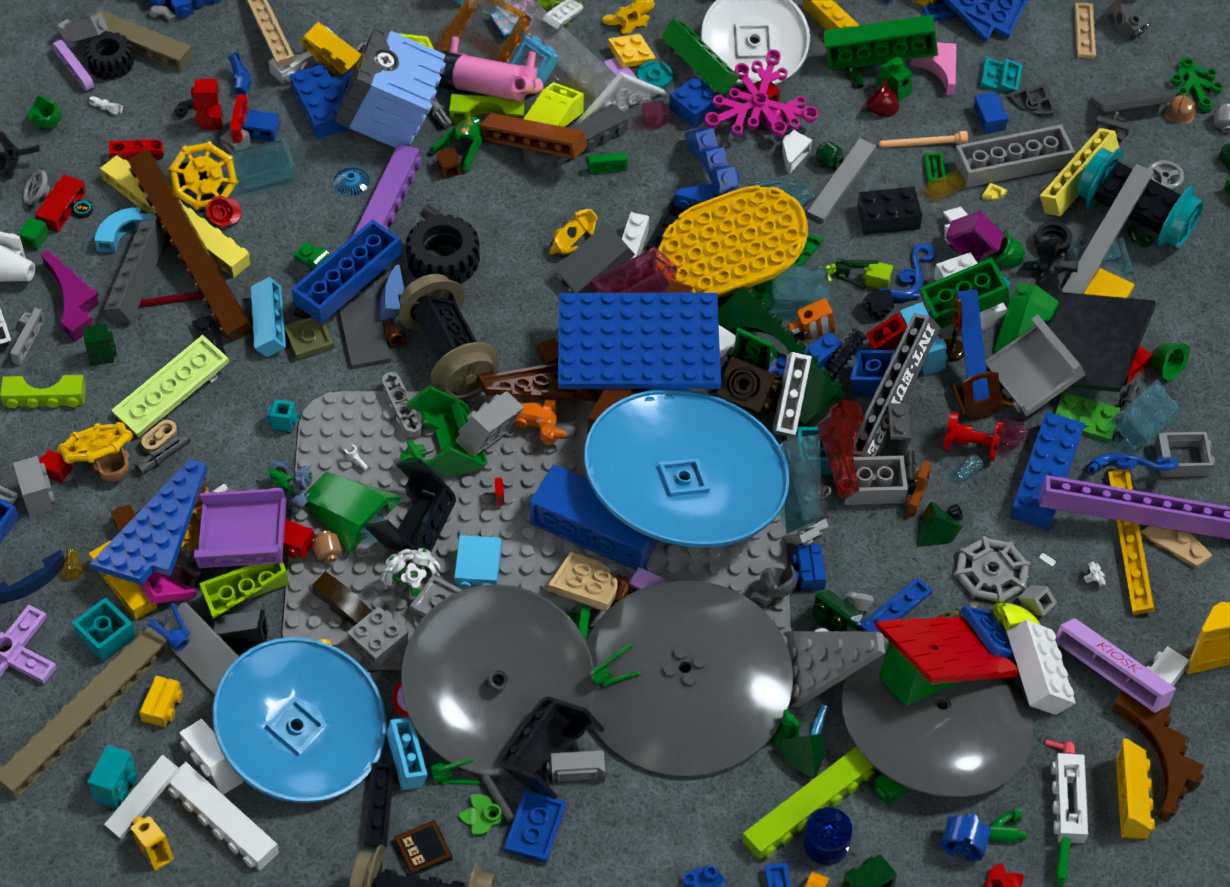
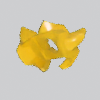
M591 209L575 211L574 217L563 228L557 229L554 233L553 246L550 248L549 254L560 253L565 255L574 252L578 246L572 248L571 246L586 231L591 236L594 234L598 219L596 213ZM569 227L576 229L574 238H570L567 234Z

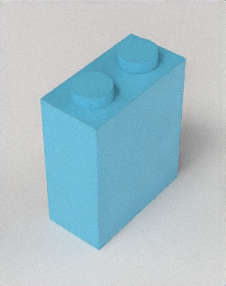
M460 535L455 570L456 587L464 590L475 586L498 584L502 552L501 538Z

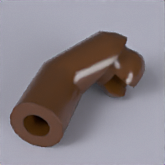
M625 575L616 576L617 586H619L614 599L616 602L626 597L629 591V579Z

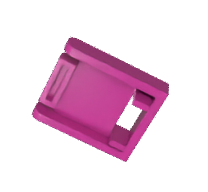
M178 562L175 563L170 576L154 571L140 585L151 604L188 600L196 597L197 592L193 589L194 586L184 570L180 569L181 566Z

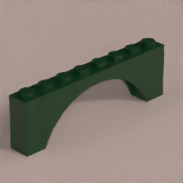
M742 286L718 310L719 325L734 335L738 327L747 332L765 333L777 338L789 353L795 352L812 356L799 419L807 427H815L846 396L842 391L843 386L837 380L833 381L829 377L831 373L824 366L820 367L817 364L819 360L812 353L808 354L805 351L806 345L799 339L797 341L794 339V332L787 326L784 328L781 324L783 320L777 314H772L769 311L771 307L764 300L761 302L758 299L760 295L752 287L748 289Z

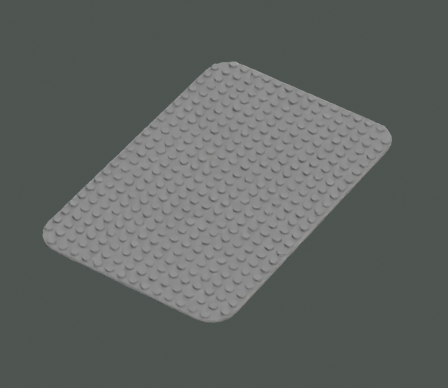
M340 391L326 393L313 400L303 410L299 421L295 471L303 466H308L313 476L310 486H306V489L302 492L305 494L325 472H329L400 495L402 500L390 512L382 508L369 522L389 520L399 530L413 501L407 496L405 491L409 478L396 464L401 459L400 454L406 450V443L409 440H413L415 445L423 444L427 453L425 458H423L424 460L433 459L439 455L442 450L436 432L422 423V433L418 437H408L404 433L385 391ZM407 392V393H408L410 399H412L413 397H415V396H416L417 394H419L420 392ZM481 392L473 397L460 400L469 406L471 412H478L485 402L490 403L494 395H485L484 392ZM701 392L735 404L755 417L770 433L772 432L776 413L774 409L769 411L768 414L759 413L721 397L714 392ZM396 394L393 398L395 400H401L404 398V396L401 394ZM514 397L519 403L533 402L542 406L545 400L556 401V428L564 430L568 435L567 439H559L552 445H545L540 438L539 427L526 426L525 428H520L514 423L508 433L484 449L488 463L483 468L451 477L443 476L433 471L453 490L456 502L435 543L431 556L435 558L441 568L438 578L455 586V570L460 535L501 538L502 552L498 584L530 590L547 598L564 612L581 613V605L587 604L579 603L547 591L548 584L570 552L601 562L610 569V574L613 578L617 575H625L630 582L636 570L531 525L530 500L552 465L564 467L569 472L587 478L584 466V448L588 436V416L597 401ZM404 409L400 413L402 415H409L411 411ZM416 411L417 414H418V416H419V418H420V420H421V418H422L421 413L418 412V411ZM410 421V427H412V429H416V427L413 426L412 421ZM771 433L782 449L781 435ZM351 445H355L358 456L368 466V469L364 470L357 462L349 461L346 457L345 449L348 452H352ZM501 477L503 479L504 504L503 506H496L494 478ZM294 484L293 491L295 493L299 492L300 488ZM785 502L778 516L765 529L748 539L734 544L702 548L680 546L659 541L644 570L669 581L696 580L721 585L750 599L749 597L753 592L764 591L760 583V576L764 569L769 567L786 569L788 567L787 542L783 535H786ZM305 506L300 509L297 507L292 509L291 521L313 529L314 537L320 532L329 531L325 529L322 522L315 518ZM364 527L361 530L363 541L350 554L340 543L342 552L337 556V560L332 563L318 560L313 547L310 548L304 560L288 556L287 575L289 584L286 585L283 638L328 639L334 647L347 653L369 671H402V663L407 645L377 669L349 644L347 632L354 625L331 611L329 605L313 595L312 584L326 571L357 595L372 611L378 606L384 611H389L398 624L402 623L408 629V638L410 639L415 628L423 618V616L411 611L410 608L417 596L412 597L411 589L406 586V583L397 581L395 587L390 586L387 590L384 583L381 582V574L387 568L385 565L386 560L394 554L398 555L399 552L384 547ZM427 576L422 578L419 586L420 592L430 580ZM629 587V591H628L627 595H629V594H631V593H633V592H635V591H637V590H635V589ZM789 595L776 597L766 606L759 604L756 600H751L772 619L787 644L788 640L784 633L791 631ZM613 600L612 604L608 609H610L617 602ZM590 606L588 636L598 620L606 613L605 610ZM682 665L679 670L690 671L691 668L688 665Z

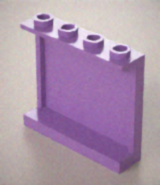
M283 488L200 493L203 505L199 549L195 550L194 558L199 568L282 563L287 501Z

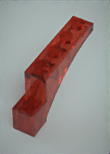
M841 400L828 409L830 417L818 424L817 427L839 498L847 499L859 491L854 468L853 450L856 431L864 417L859 402Z

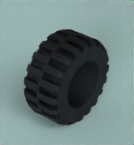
M436 214V217H426V220H421L416 223V226L412 227L406 238V254L408 268L414 277L418 276V278L430 274H441L449 280L461 284L466 281V277L471 278L474 275L473 271H477L478 263L480 262L479 237L469 222H464V219L458 216L455 218L450 214H447V216ZM443 244L459 249L449 256H435L427 252L432 247Z

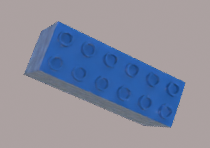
M552 465L530 500L531 525L634 570H637L638 567L644 569L659 543V540L634 530L615 517L598 499L586 477L569 472L564 467Z

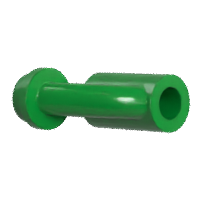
M1014 806L1012 811L999 816L990 825L989 841L1017 843V840H1026V831H1018L1017 827L1002 826L1012 819L1013 823L1021 822L1022 809Z

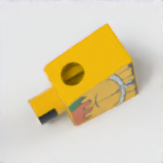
M138 816L134 818L130 829L136 844L154 871L174 860L166 836L151 817L143 819V817ZM157 844L156 849L153 850L152 846Z

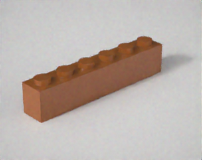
M490 113L479 124L484 141L576 159L587 147L585 134L582 130Z

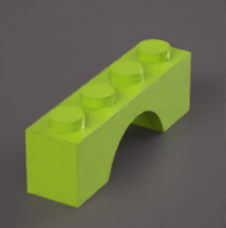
M452 94L450 120L451 122L460 123L482 113H495L524 119L525 98L522 101H514L493 96Z
M63 375L55 385L49 388L38 389L29 386L23 376L2 377L0 397L3 407L17 408L18 406H27L29 408H36L37 406H48L51 408L57 406L77 407L78 405H84L86 384L83 375Z

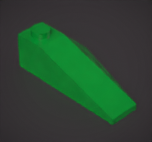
M1018 283L1011 296L994 354L1032 328L1034 324L1031 319L1037 314L1044 322H1048L1053 317L1059 302L1037 285Z

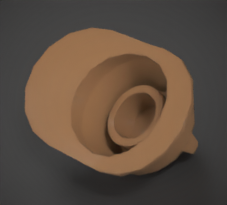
M1174 94V101L1166 105L1165 117L1168 121L1189 124L1194 119L1197 104L1193 103L1185 94L1180 96Z

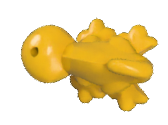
M633 0L632 4L620 7L615 15H605L602 18V22L609 26L621 25V32L623 34L631 33L636 26L646 27L650 17L645 14L654 8V0Z

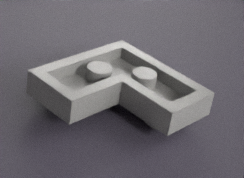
M816 519L783 535L787 543L807 545L814 541V537L822 534V529L829 525L826 519Z

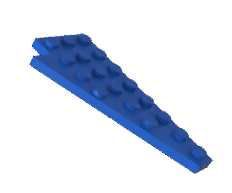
M1028 0L943 1L984 42H987L992 31L1009 39Z
M189 459L90 563L91 569L142 585L154 571L170 576L208 470L206 463Z

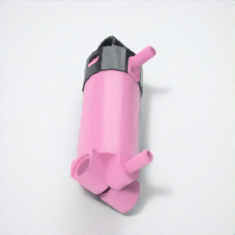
M452 37L450 51L445 50L441 52L445 54L443 62L446 65L443 72L439 73V76H441L438 84L439 87L514 101H522L527 94H538L543 89L542 80L536 77L538 68L534 67L536 52H529L527 66L514 65L458 53V37Z

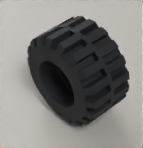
M112 31L108 33L102 32L100 35L94 36L93 39L91 38L89 43L86 44L85 54L88 67L97 78L102 76L103 80H107V78L115 80L114 77L122 78V74L127 75L128 70H132L134 57L130 41L126 39L125 35H120L118 32L113 33Z

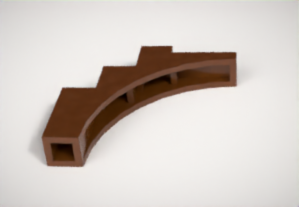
M1121 690L1112 712L1139 730L1151 744L1159 758L1165 782L1164 804L1159 819L1167 822L1170 816L1175 817L1180 806L1176 804L1178 798L1183 800L1187 790L1192 792L1195 785L1200 786L1204 774L1201 773L1204 765L1184 756L1188 749V746L1185 745L1187 736L1168 728L1172 720L1169 717L1172 708L1165 707L1154 713Z

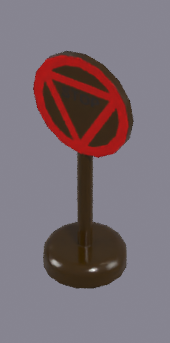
M955 296L953 302L954 329L952 338L944 339L947 350H945L948 356L947 361L956 362L964 357L963 343L957 339V334L962 329L963 317L959 296Z

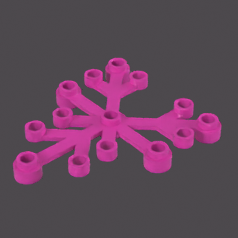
M772 49L766 54V70H764L761 61L755 60L751 65V70L757 73L762 80L760 90H757L748 76V65L744 63L737 64L734 71L740 76L739 80H742L750 94L742 92L737 88H732L729 92V99L716 95L713 99V105L716 108L726 106L732 109L719 115L715 112L708 113L705 117V125L707 128L715 129L719 126L720 122L738 115L736 123L732 126L731 133L736 137L741 136L746 112L754 108L747 122L748 128L754 130L758 127V118L760 111H762L772 126V134L776 137H781L785 134L787 125L784 121L777 120L770 108L781 110L789 121L788 127L792 130L798 129L800 125V120L795 115L803 117L807 123H812L817 120L818 110L813 106H808L803 110L802 108L806 105V98L803 96H798L795 100L786 104L769 100L766 94L769 83L777 79L785 80L788 74L785 68H779L776 72H773L774 66L780 62L781 54L779 51ZM738 99H741V100H745V101H748V102H746V103L743 104V103L736 102V101H737Z

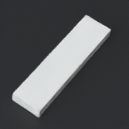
M565 0L546 13L542 20L559 29L577 16L584 7L574 0Z
M162 755L104 825L119 838L123 839L131 830L132 820L146 812L180 769Z

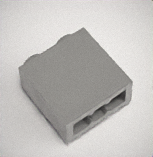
M380 606L347 632L349 644L377 669L409 642L408 629L402 623L398 624L394 620L393 615L387 610L384 611Z

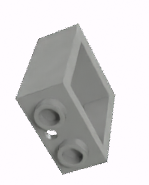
M1207 432L1158 433L1155 442L1158 459L1171 457L1169 448L1199 447L1202 462L1179 463L1178 468L1175 470L1160 471L1161 477L1210 475L1211 470L1215 467V458L1211 456L1212 443L1211 440H1208Z

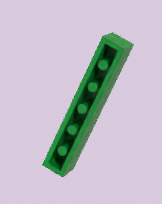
M672 18L661 35L666 40L665 44L675 49L674 53L684 58L683 62L693 67L692 71L702 76L701 80L711 85L710 89L717 94L724 93L728 95L740 76L684 22Z

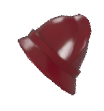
M887 79L867 99L860 112L869 110L883 117H890L898 112V97L888 87Z

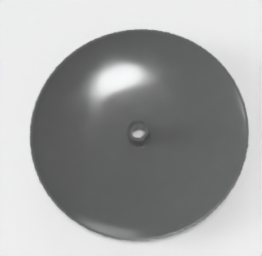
M502 584L481 585L450 595L434 606L422 618L410 637L405 650L401 673L402 692L406 709L413 725L424 741L438 755L450 763L474 758V762L459 766L473 773L496 777L511 776L499 765V757L541 699L550 696L587 708L591 712L595 681L589 671L594 666L588 645L576 624L553 602L535 592L516 586ZM492 678H500L502 680V685L496 686L493 683ZM566 738L556 753L567 751L576 739Z
M889 642L884 643L885 653ZM885 654L847 677L842 692V713L852 741L861 754L876 769L907 788L940 797L960 798L981 795L993 791L1010 781L1020 771L1029 756L1033 742L1032 716L1022 692L1011 678L962 681L905 706L879 679Z

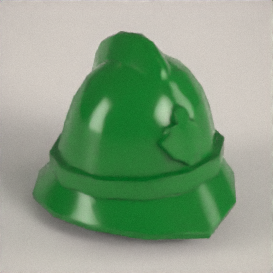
M1007 229L1003 232L1004 236L999 251L989 254L988 259L993 258L996 265L1017 267L1024 261L1025 251L1022 248V244L1011 237Z
M1164 343L1153 350L1151 362L1162 371V378L1171 381L1182 373L1189 358L1190 346L1184 343Z

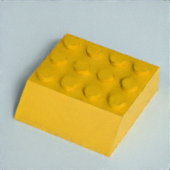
M1220 602L1212 608L1185 670L1186 674L1230 665V602Z

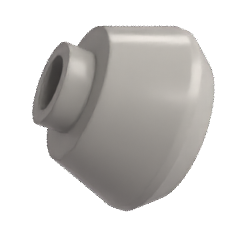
M848 592L846 594L847 603L863 615L864 611H869L874 602L873 596L858 592Z

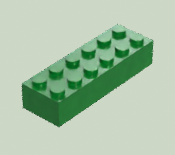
M933 15L824 30L825 49L830 70H842L848 65L856 68L884 64L896 57L905 61L939 56Z

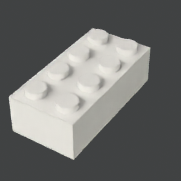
M967 253L938 263L935 267L934 279L936 281L973 266L977 262L971 253ZM1004 303L980 312L982 330L1003 323L1007 312Z
M1025 620L1008 630V638L1029 706L1056 715L1076 704L1073 697L1074 691L1069 684L1068 673L1061 659L1062 654L1056 644L1055 633L1051 629L1029 620Z

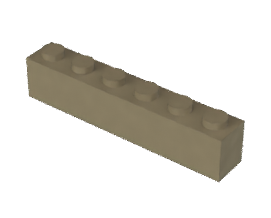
M100 9L95 13H102L108 27L104 31L105 33L109 31L113 33L118 32L120 35H125L126 39H129L133 53L180 72L193 59L192 48L186 43Z

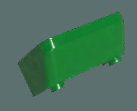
M428 386L406 403L407 407L421 413L422 423L426 427H430L436 432L442 452L426 464L431 470L443 476L451 477L479 470L487 465L488 461L484 450L475 457H472L456 442L460 435L458 433L459 429L468 422L466 418L471 413L469 406L464 401L432 386Z

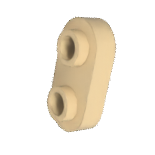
M171 420L159 422L143 436L141 440L143 450L147 453L156 451L176 437V424Z

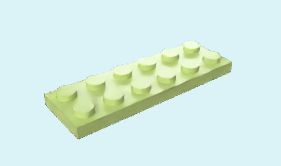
M202 335L111 411L139 438L230 361L227 356Z

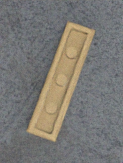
M1075 3L1077 58L1095 59L1093 4Z

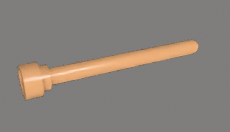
M959 131L953 136L883 140L878 143V146L880 148L945 143L961 145L968 143L967 131Z

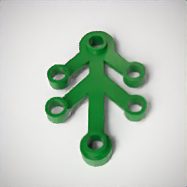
M1185 57L1180 59L1178 63L1180 70L1172 75L1170 82L1174 86H1179L1186 73L1189 79L1183 87L1178 88L1176 95L1185 94L1188 96V92L1193 86L1199 99L1197 109L1201 113L1211 112L1213 107L1212 100L1206 97L1202 86L1215 94H1220L1223 84L1218 81L1213 83L1207 81L1215 80L1217 71L1213 68L1206 70L1197 66L1196 61L1192 58ZM1196 73H1198V74H1200V75H1202V76H1205V78H1206L1207 80H1205V79H1203V78H1201V77H1198V76L1196 75Z

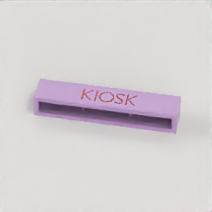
M1074 618L1060 625L1056 634V644L1154 713L1169 706L1176 691L1174 686Z

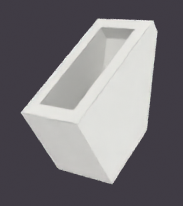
M795 130L786 135L782 140V154L787 173L790 174L811 152L812 140Z

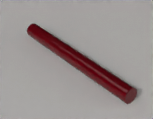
M198 291L141 299L139 308L203 299L205 295Z

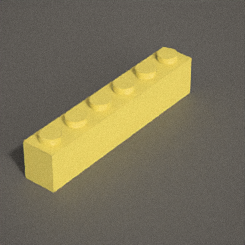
M1099 128L1042 192L1040 198L1045 214L1061 216L1079 196L1077 195L1079 181L1092 157L1101 148L1111 152L1119 148L1115 131Z

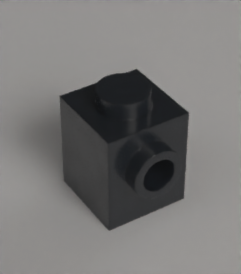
M887 289L867 294L863 300L865 312L867 311L869 316L875 315V318L885 316L886 312L892 311L895 306L891 290Z

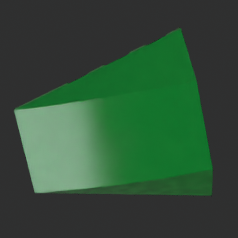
M325 472L306 491L309 495L306 497L307 503L305 507L315 518L322 522L326 530L338 536L339 542L350 554L363 541L361 530L382 508L390 512L402 500V496Z

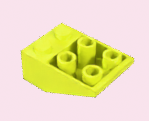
M553 82L542 90L524 119L565 127L583 113L584 93Z

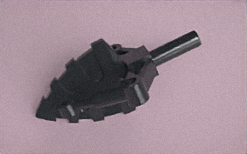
M0 131V143L5 151L0 152V160H7L5 169H0V175L12 178L20 156L40 152L39 144L18 148L5 133Z

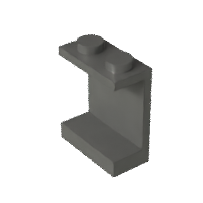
M888 403L890 436L881 452V456H905L911 440L909 405Z

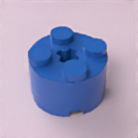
M968 813L966 816L949 815L941 848L949 856L954 857V854L957 853L966 856L965 860L981 861L987 850L991 827L979 821V816Z

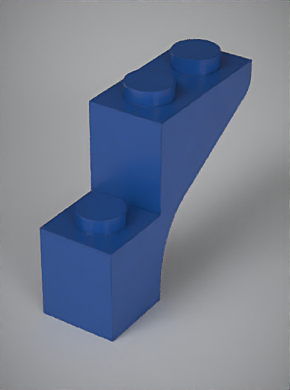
M736 173L739 182L740 174ZM712 183L678 189L674 207L678 206L681 209H689L692 206L717 197Z

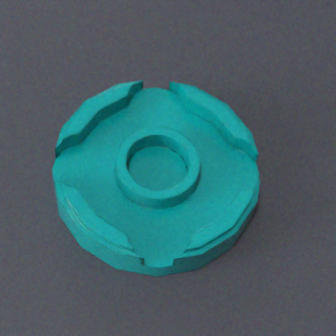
M648 61L638 68L637 79L661 89H665L672 82L673 72L666 63Z

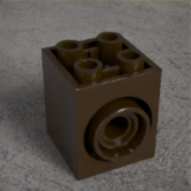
M731 357L721 380V389H718L716 394L759 413L768 414L775 407L776 400L774 398L776 393L780 392L783 376L740 358ZM749 380V381H750V386H749V388L747 389V388H746V383H747V381Z

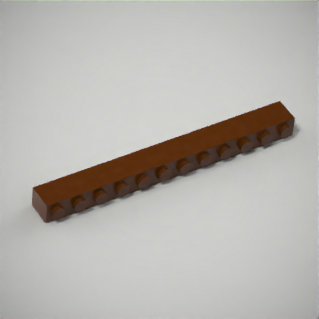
M145 149L129 159L130 173L134 178H138V187L142 192H146V201L151 207L154 206V215L159 221L162 220V229L167 235L170 234L172 238L169 240L175 250H179L178 257L182 263H186L188 266L186 271L192 279L195 278L197 281L194 285L200 293L205 295L203 300L208 308L213 309L214 312L211 314L215 321L221 323L222 327L220 330L225 338L230 337L234 342L253 330L252 325L154 156L148 149Z

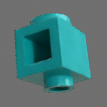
M275 399L273 406H269L267 422L272 424V430L292 432L294 425L298 424L299 413H296L295 402Z

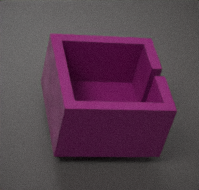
M979 210L951 221L946 239L962 255L971 253L974 259H978L983 254L986 256L998 252L1004 234Z

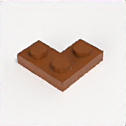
M924 461L922 467H918L916 470L915 481L912 487L914 493L913 495L909 494L905 505L908 506L907 514L916 515L928 486L932 466L930 462Z

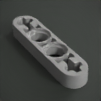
M394 372L386 373L382 378L383 389L403 431L408 437H418L422 433V423L416 410L406 405L411 399L399 375ZM388 381H392L395 384V388L392 389V385ZM396 394L404 396L401 400H395L393 397ZM404 409L411 411L409 415H402L400 412ZM410 421H412V424L414 427H416V429H412V427H410Z

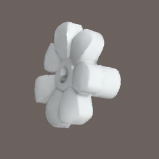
M1089 563L1090 574L1084 576L1086 583L1097 581L1101 587L1104 586L1106 581L1103 578L1105 577L1104 573L1100 571L1101 567L1098 563Z

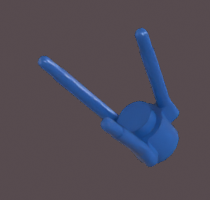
M172 603L171 608L181 630L173 629L168 632L152 617L150 621L155 627L151 623H148L147 626L166 638L168 644L175 651H180L188 645L189 639L187 636L190 633L185 628L175 604Z

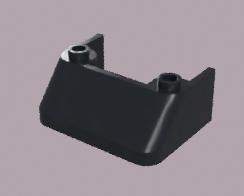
M420 458L398 462L396 466L409 478L405 491L413 502L399 530L389 520L369 523L365 525V528L388 549L400 552L405 549L418 551L419 548H423L431 553L455 505V493Z
M550 696L544 697L537 703L502 752L498 763L504 771L532 791L556 800L557 794L548 786L550 778L543 771L547 766V762L551 760V754L558 751L566 738L577 739L582 737L587 728L603 732L605 729L587 708Z

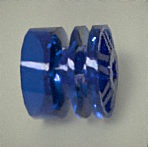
M832 807L817 809L809 816L806 822L803 847L812 861L820 865L830 866L845 859L850 849L853 831L850 818L843 811Z

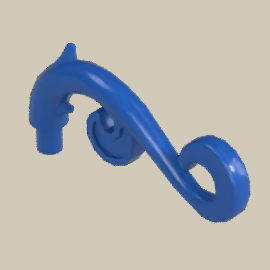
M921 243L913 248L912 261L914 270L909 268L902 270L899 273V282L903 285H911L912 280L910 278L914 279L915 282L907 290L890 289L893 301L903 302L921 297L918 293L923 286L924 279L917 253L924 251L928 254L926 257H921V262L933 261L936 257V250L932 245ZM881 287V288H880V291L887 290V289Z
M1110 453L1099 455L1091 460L1088 472L1094 474L1100 468L1114 463L1121 470H1130L1141 465L1159 471H1172L1178 468L1179 461L1174 457H1163L1157 459L1155 464L1132 454Z

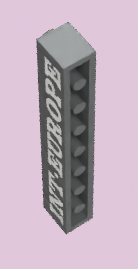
M918 313L913 314L847 453L850 456L871 457L881 455L890 436L888 403L905 404L940 330V326L931 316Z

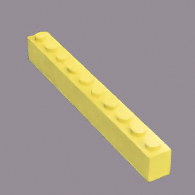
M115 156L100 168L102 179L148 214H154L155 208L154 206L151 207L146 201L145 197L147 194L138 187L137 182L139 180L130 173L129 168L131 166L127 160ZM182 204L218 267L234 278L250 265V255L245 248L239 247L232 238H227L218 228L211 226L205 218H200L193 209L187 208Z

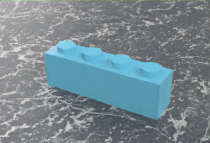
M268 277L251 286L250 297L252 301L251 313L253 316V344L256 351L265 357L286 348L282 289L277 282Z

